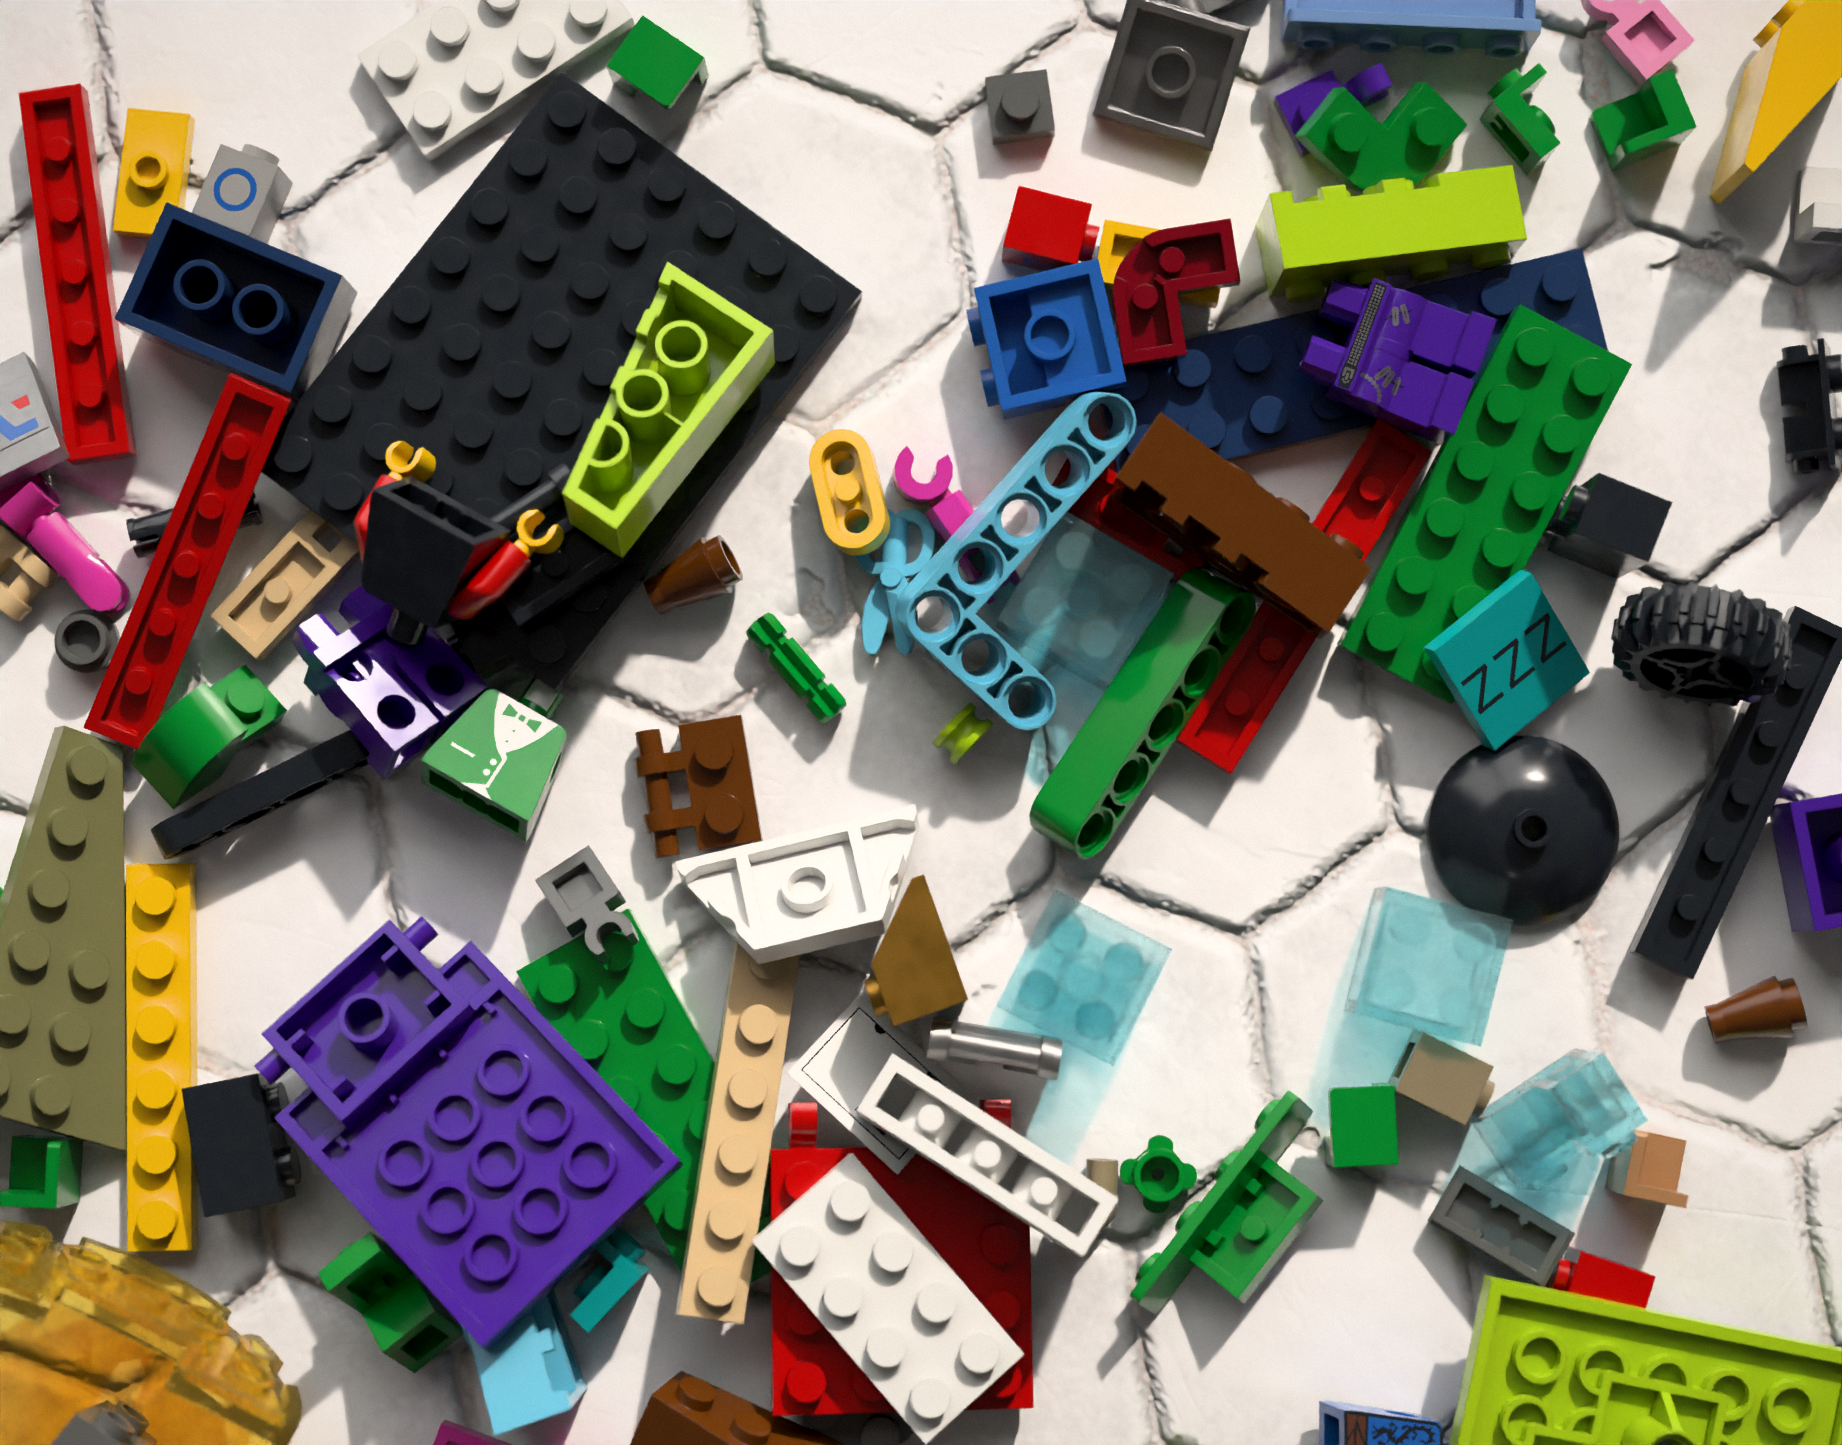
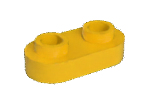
M847 429L830 431L815 442L809 455V468L823 527L827 536L840 551L849 555H865L873 552L883 544L890 529V517L875 456L865 439L858 433ZM848 459L855 461L854 468L850 473L846 475L836 474V468L840 462ZM858 517L869 518V524L863 532H849V527L853 520Z

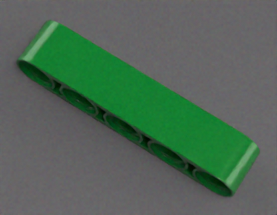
M1200 567L1192 568L1183 574L1037 794L1029 815L1030 825L1034 830L1085 860L1093 858L1104 849L1250 627L1256 610V601L1251 593Z

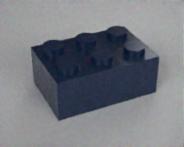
M166 202L115 316V320L139 337L228 374L238 375L298 402L325 368L358 292L339 273Z

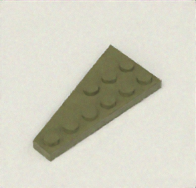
M64 725L54 727L0 899V1118L110 1149L127 1151L123 747Z

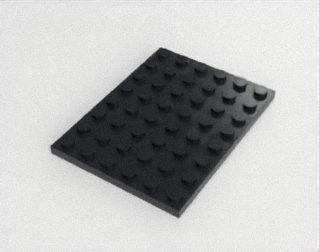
M561 71L284 418L262 474L358 545L354 529L355 517L380 476H388L391 472V469L386 464L385 455L387 448L394 442L405 441L414 448L413 455L408 464L414 459L416 451L422 447L435 457V471L423 483L490 519L548 481L547 473L560 464L564 463L572 473L595 420L600 419L610 397V387L620 366H624L636 340V330L646 309H650L659 289L658 281L667 262L772 329L775 355L774 366L628 550L627 560L536 619L539 627L532 631L528 639V646L520 648L496 628L506 625L512 620V617L499 598L471 619H459L557 694L862 299V291ZM564 501L544 513V520L533 531V539L568 516ZM518 532L509 536L508 541L514 544L519 539Z

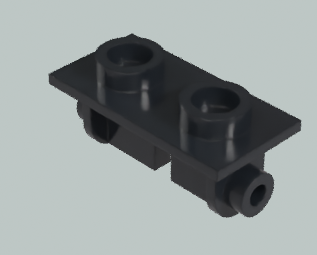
M1824 338L1817 339L1818 354L1809 355L1807 345L1789 346L1782 348V360L1776 362L1781 406L1806 404L1807 415L1782 418L1786 451L1785 462L1792 463L1793 474L1795 475L1819 472V461L1829 460V466L1836 473L1842 472V417L1837 418L1835 393L1842 392V354L1831 355V348Z

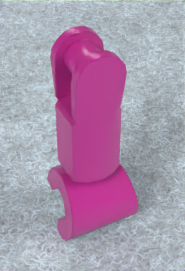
M906 446L899 453L893 468L895 488L906 501L914 504L930 505L931 509L925 515L943 542L946 543L974 512V509L961 490L952 494L948 488L953 477V464L948 454L937 461L934 479L929 483H919L911 475L914 455ZM979 548L967 550L962 554L958 563L970 581L979 578L984 571L982 570L978 573L968 557L979 551ZM1016 570L1010 574L996 591L1009 582L1014 586L1021 583ZM993 595L986 601L987 604L994 601Z
M41 473L0 492V518L22 538L27 536L26 539L63 579L67 580L68 584L86 605L93 610L108 614L118 613L127 606L130 599V591L126 583L104 560L99 558V553L63 514L58 512L52 513L60 506V500L50 483Z

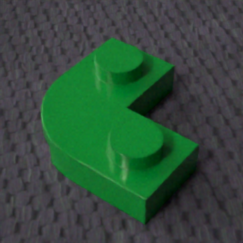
M1427 82L1414 83L1382 124L1345 87L1332 89L1294 137L1342 184L1355 191H1364L1381 180L1405 177V179L1412 180L1413 185L1418 184L1431 171L1468 124Z

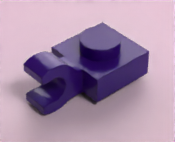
M1382 63L1362 71L1341 86L1331 69L1275 96L1274 105L1300 158L1310 154V152L1294 136L1333 88L1345 87L1364 107H1367L1388 97L1387 89L1393 85Z

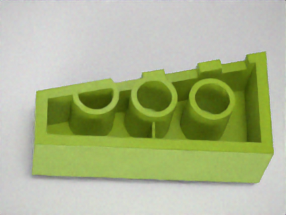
M1513 165L1435 174L1425 180L1426 188L1414 189L1413 181L1405 179V177L1381 180L1376 185L1366 188L1362 192L1363 195L1351 196L1350 192L1346 190L1345 184L1319 188L1317 195L1308 197L1299 203H1294L1292 191L1269 193L1255 225L1269 298L1286 295L1288 303H1300L1324 296V288H1328L1333 280L1366 287L1373 278L1387 283L1386 277L1406 273L1411 274V280L1413 281L1429 280L1449 273L1448 266L1472 262L1473 269L1475 270L1495 268L1511 261L1510 255L1515 254L1527 240Z
M669 262L666 263L658 281L659 289L650 309L645 310L637 327V337L624 366L619 367L611 384V394L600 419L595 420L562 493L570 524L621 558L625 556L775 364L772 329Z

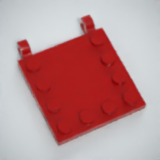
M1011 1099L979 1100V1109L1011 1129ZM817 1102L788 1103V1148L770 1149L769 1222L771 1223L849 1153H853L1024 1353L1019 1360L964 1410L1034 1408L1030 1226L917 1153L897 1175L867 1147L816 1148ZM770 1264L771 1414L773 1416L897 1412Z

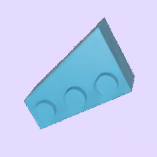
M554 1288L487 1351L461 1325L466 1342L473 1352L494 1436L570 1410L586 1391L587 1386Z

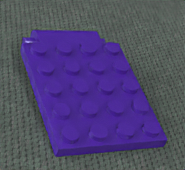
M421 916L402 933L389 919L261 1033L273 1049L256 1063L254 1067L271 1085L292 1068L309 1086L284 1108L275 1119L477 1343L487 1351L675 1174L683 1164L472 941L466 944L437 970L420 952L439 935L435 929Z

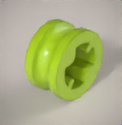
M971 702L946 725L932 742L937 749L940 747L949 749L951 753L949 760L954 765L978 743L994 724L988 718L986 720L978 719L974 713L976 707Z

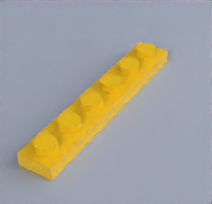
M196 864L126 865L127 1252L193 1250L198 1248V1179L181 1089L197 1086Z

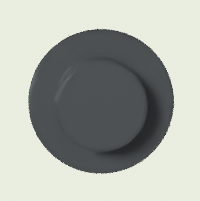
M84 609L69 614L61 621L55 633L54 645L59 659L68 668L81 673H95L109 666L120 640V635L115 623L108 616L95 610Z

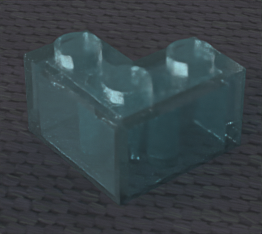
M1577 1048L1572 1049L1489 1104L1480 1117L1471 1116L1469 1119L1510 1182L1524 1189L1532 1184L1536 1190L1544 1188L1562 1177L1568 1171V1167L1564 1162L1577 1153L1591 1157L1601 1153L1603 1158L1607 1159L1624 1151L1638 1139L1634 1130L1649 1121L1605 1054Z

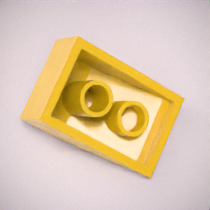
M1788 0L1754 37L1753 41L1761 50L1745 66L1709 196L1718 205L1762 164L1842 77V0Z

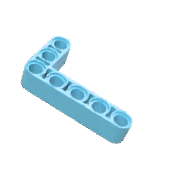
M1089 392L1081 394L1074 399L906 586L896 601V619L902 630L996 716L1018 729H1037L1050 720L1055 712L1057 701L1054 688L1041 673L977 616L976 612L1132 438L1137 422L1135 411L1129 401L1119 394ZM1103 403L1112 412L1113 424L1106 436L1097 439L1089 430L1088 418L1092 409L1098 404ZM1061 451L1069 459L1071 466L1070 475L1064 483L1053 487L1046 479L1045 465L1050 456ZM1019 499L1027 507L1028 519L1022 530L1010 535L1003 528L1001 521L1002 512L1011 501ZM979 548L985 557V570L976 580L964 582L958 571L959 560L967 550ZM927 597H938L943 607L941 620L933 628L919 629L914 617L916 607L919 602ZM983 639L989 649L988 660L979 670L968 672L962 664V652L970 642ZM1030 682L1035 693L1033 703L1024 712L1012 713L1008 704L1010 692L1018 684Z

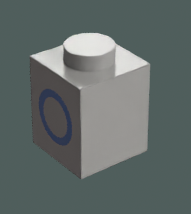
M247 143L244 144L241 151L220 144L192 213L268 244L293 182L278 166L280 159L274 154Z

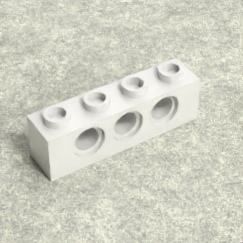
M894 1054L891 1055L857 1108L858 1116L1077 1257L1084 1256L1118 1201L1117 1197Z

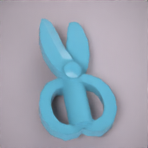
M888 509L890 529L887 538L882 544L881 562L874 561L869 554L855 555L866 573L879 578L871 589L864 605L861 625L863 645L866 653L871 656L878 654L890 615L898 652L902 655H908L912 652L915 641L897 623L895 614L896 601L909 584L907 579L915 578L932 559L936 551V533L928 518L916 509L901 510L896 514ZM861 518L855 528V533H861L867 528L869 518ZM913 525L919 529L922 535L923 546L918 558L914 562L906 564L908 526ZM916 607V609H915V615H914V617H915V622H916V625H917V626H918V607Z

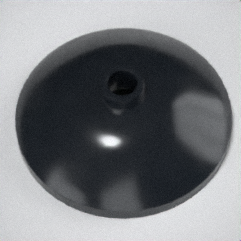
M1516 735L1512 736L1496 750L1487 748L1483 744L1473 748L1461 756L1446 771L1430 801L1426 821V838L1434 869L1443 885L1458 902L1478 916L1493 922L1512 926H1535L1555 922L1571 915L1586 905L1597 894L1608 878L1615 862L1619 844V821L1615 802L1608 786L1598 771L1584 757L1571 748L1550 739ZM1527 817H1533L1541 824L1542 832L1536 841H1530L1522 834L1521 826Z

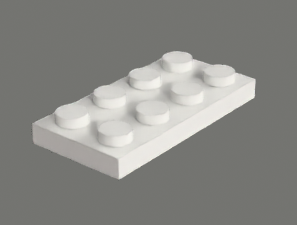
M438 0L356 56L428 162H431L556 79L561 71L565 73L634 27L635 23L621 0Z
M849 1153L751 1240L925 1444L1024 1355L1021 1349L853 1153Z

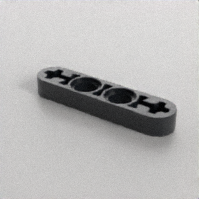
M348 730L155 825L150 831L164 860L182 856L370 765L367 762L370 753L354 733Z

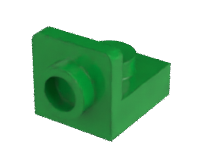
M1540 63L1523 76L1515 68L1499 80L1487 92L1492 102L1479 119L1527 176L1546 162L1561 143L1555 137L1556 130L1549 116L1538 106H1529L1524 100L1538 87L1547 74V71Z

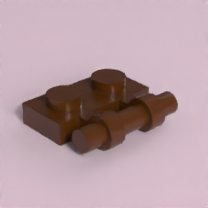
M742 715L678 725L682 746L681 751L664 753L660 729H650L635 733L639 757L633 758L635 777L642 778L648 814L642 815L645 834H651L655 858L680 855L676 830L695 827L698 850L700 852L763 841ZM686 771L691 807L673 809L667 774Z

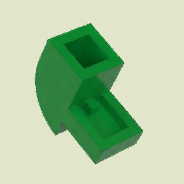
M243 665L211 687L206 682L202 683L175 704L145 736L131 764L174 810L221 778L234 753L278 725L286 714L287 709L246 665Z
M370 1231L358 1241L347 1245L337 1258L318 1272L330 1294L362 1314L382 1353L413 1373H416L464 1335L461 1324L392 1247Z

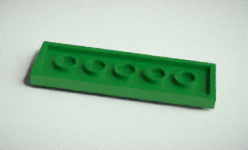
M1521 304L1515 306L1472 386L1455 435L1441 445L1336 645L1436 698L1453 704L1455 698L1423 647L1519 570H1524L1632 364Z
M628 908L621 913L627 916L638 934L639 942L632 946L623 933L612 932L608 934L603 941V948L611 961L605 965L597 961L586 945L585 933L517 970L516 973L540 1014L681 1160L683 1166L643 1204L682 1273L715 1060L632 910ZM769 1161L757 1235L770 1224ZM756 1246L750 1283L770 1273V1262Z

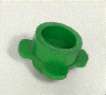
M1164 1135L1151 1137L1147 1142V1149L1135 1159H1125L1119 1170L1121 1180L1127 1185H1134L1143 1196L1144 1207L1152 1213H1161L1167 1210L1169 1200L1176 1197L1182 1189H1191L1197 1180V1172L1194 1166L1189 1163H1183L1173 1152L1172 1140ZM1155 1168L1163 1169L1164 1177L1161 1180H1155L1152 1177V1172Z

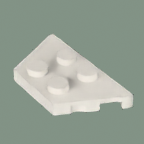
M913 804L676 861L682 884L758 964L885 934L920 824L916 806Z

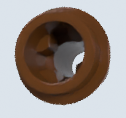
M718 535L708 541L706 538L701 537L658 574L644 581V587L654 608L659 614L663 615L675 608L732 593V585L742 581L743 575L732 550L722 536Z
M1773 975L1716 1004L1704 1006L1708 1026L1715 1044L1730 1040L1793 1038V1031L1808 1027L1803 1002L1793 978L1778 981L1776 976Z

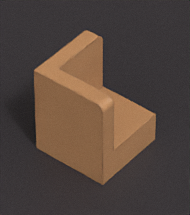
M1617 1125L1605 1188L1626 1196L1686 1208L1689 1195L1677 1192L1687 1140Z

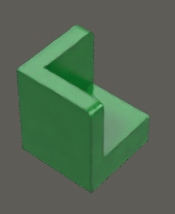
M644 15L640 17L606 65L614 86L632 98L639 91L664 109H671L692 79L702 85L709 75L705 57Z
M1673 69L1648 78L1637 93L1599 107L1590 115L1591 124L1611 171L1680 145L1697 127Z
M1372 1083V1086L1331 1088L1328 1091L1330 1136L1324 1137L1325 1163L1332 1167L1399 1164L1394 1085Z
M12 1136L9 1188L0 1191V1206L57 1209L80 1202L83 1141L60 1136Z

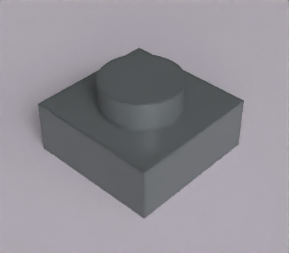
M1047 69L985 77L984 85L993 145L1055 136Z

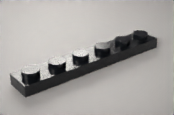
M1798 606L1788 608L1783 618L1785 622L1791 625L1790 637L1792 639L1790 669L1785 674L1784 684L1777 686L1775 694L1766 697L1761 696L1758 702H1744L1629 949V952L1685 979L1693 980L1842 660V627Z

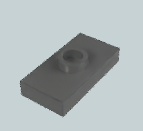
M1460 1165L1427 1220L1533 1285L1541 1287L1546 1286L1575 1236V1233Z

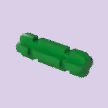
M769 612L762 615L747 629L748 639L760 653L766 651L769 655L767 658L768 662L800 699L803 697L807 699L806 707L819 722L825 724L831 721L847 705L845 698L832 683L827 685L823 681L826 676L792 637L788 640L785 636L787 631L778 619Z

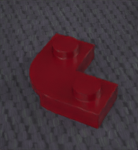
M1231 218L1171 227L1152 232L1144 236L1143 240L1136 244L1123 258L1117 269L1112 288L1113 310L1123 368L1186 358L1187 351L1178 295L1239 286L1241 280Z

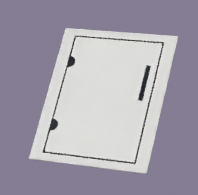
M860 993L787 1074L898 1175L916 1152L857 1115V1108L891 1055H896L963 1099L969 1091L935 1060L926 1059L927 1053L898 1026L893 1027L891 1020L886 1015L877 1018L871 1002Z

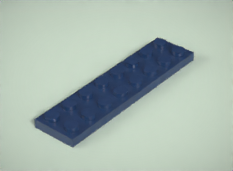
M1582 248L1402 289L1417 294L1428 301L1466 314L1475 311L1497 319L1478 373L1471 378L1474 382L1513 308L1520 304L1608 351ZM1319 309L1187 339L1185 340L1186 358L1124 368L1127 386L1104 391L1106 393L1119 394L1127 399L1134 408L1137 420L1135 433L1113 459L1116 473L1120 472L1160 412L1228 462L1371 429L1378 420L1377 418L1358 411L1343 402L1340 404L1324 398L1327 387L1314 382L1297 371L1305 347L1312 335L1342 346L1348 327L1319 317ZM1101 403L1102 417L1106 433L1108 434L1113 424L1112 412L1106 405Z

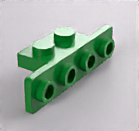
M1287 1091L1280 1100L1274 1099L1264 1107L1254 1124L1256 1132L1241 1151L1235 1150L1222 1161L1215 1173L1216 1183L1201 1202L1196 1201L1184 1210L1175 1225L1176 1235L1163 1252L1154 1253L1142 1264L1135 1277L1137 1285L1130 1293V1297L1140 1306L1157 1314L1195 1265L1245 1304L1324 1202L1317 1194L1276 1163V1160L1313 1113V1110L1291 1091Z

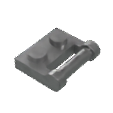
M933 1017L926 1059L943 1062L949 1060L975 1065L978 1064V1061L1002 1064L1005 1070L1034 1074L1040 1078L1057 1080L1063 1041L1057 1037Z

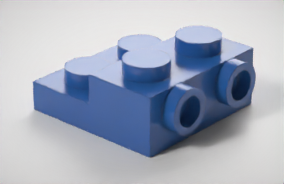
M1098 259L974 288L978 307L966 309L974 347L987 345L991 368L980 370L987 406L1000 405L1004 420L1065 406L1066 400L1077 398L1081 394L1104 392L1127 386Z

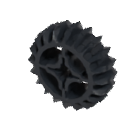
M1690 581L1687 586H1677L1671 582L1663 583L1661 589L1652 586L1644 587L1641 589L1640 594L1627 596L1625 605L1620 607L1618 619H1615L1611 635V640H1613L1612 653L1614 654L1613 665L1622 670L1623 677L1629 681H1637L1639 688L1644 691H1658L1663 699L1675 697L1683 699L1686 704L1691 701L1703 702L1709 707L1713 706L1714 703H1725L1733 707L1737 706L1740 700L1754 703L1758 702L1761 696L1766 697L1775 694L1777 686L1784 684L1785 674L1790 669L1792 657L1791 625L1783 620L1782 612L1775 608H1767L1766 601L1761 598L1749 599L1745 597L1744 591L1741 589L1727 591L1719 589L1717 583L1712 587L1698 586L1693 581Z

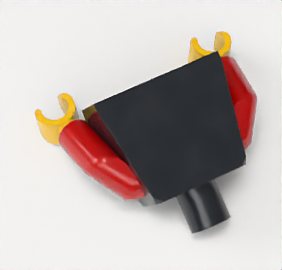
M397 441L387 448L385 455L386 464L391 469V472L388 476L381 475L355 517L354 529L361 561L363 562L361 584L367 593L393 607L387 626V634L400 643L418 645L424 642L428 627L439 628L458 619H471L501 597L531 565L528 557L534 551L539 554H548L560 547L564 539V531L556 524L549 529L543 538L533 540V531L544 520L545 515L539 510H530L521 515L517 523L519 539L514 544L509 542L508 539L511 533L509 529L423 483L435 471L436 460L432 453L422 447L416 451L414 459L408 464L413 455L414 448L405 441Z

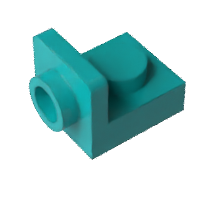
M617 1227L596 1247L614 1268L608 1272L600 1264L574 1291V1294L582 1302L574 1309L570 1316L587 1333L593 1330L650 1269L640 1260L646 1254L643 1247L621 1227Z

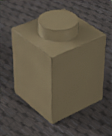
M1412 1030L1388 1084L1394 1085L1396 1093L1452 1121L1467 1125L1471 1115L1477 1118L1482 1115L1492 1097L1495 1083L1488 1079L1494 1066L1425 1032Z

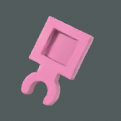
M1581 0L1582 7L1589 16L1596 20L1608 21L1612 26L1601 38V42L1640 87L1644 85L1648 78L1659 73L1695 41L1660 0H1645L1641 4L1637 0Z

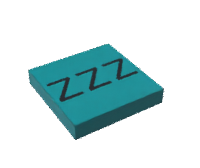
M1523 570L1515 573L1423 647L1481 743L1492 750L1498 749L1590 674L1589 669L1533 574Z

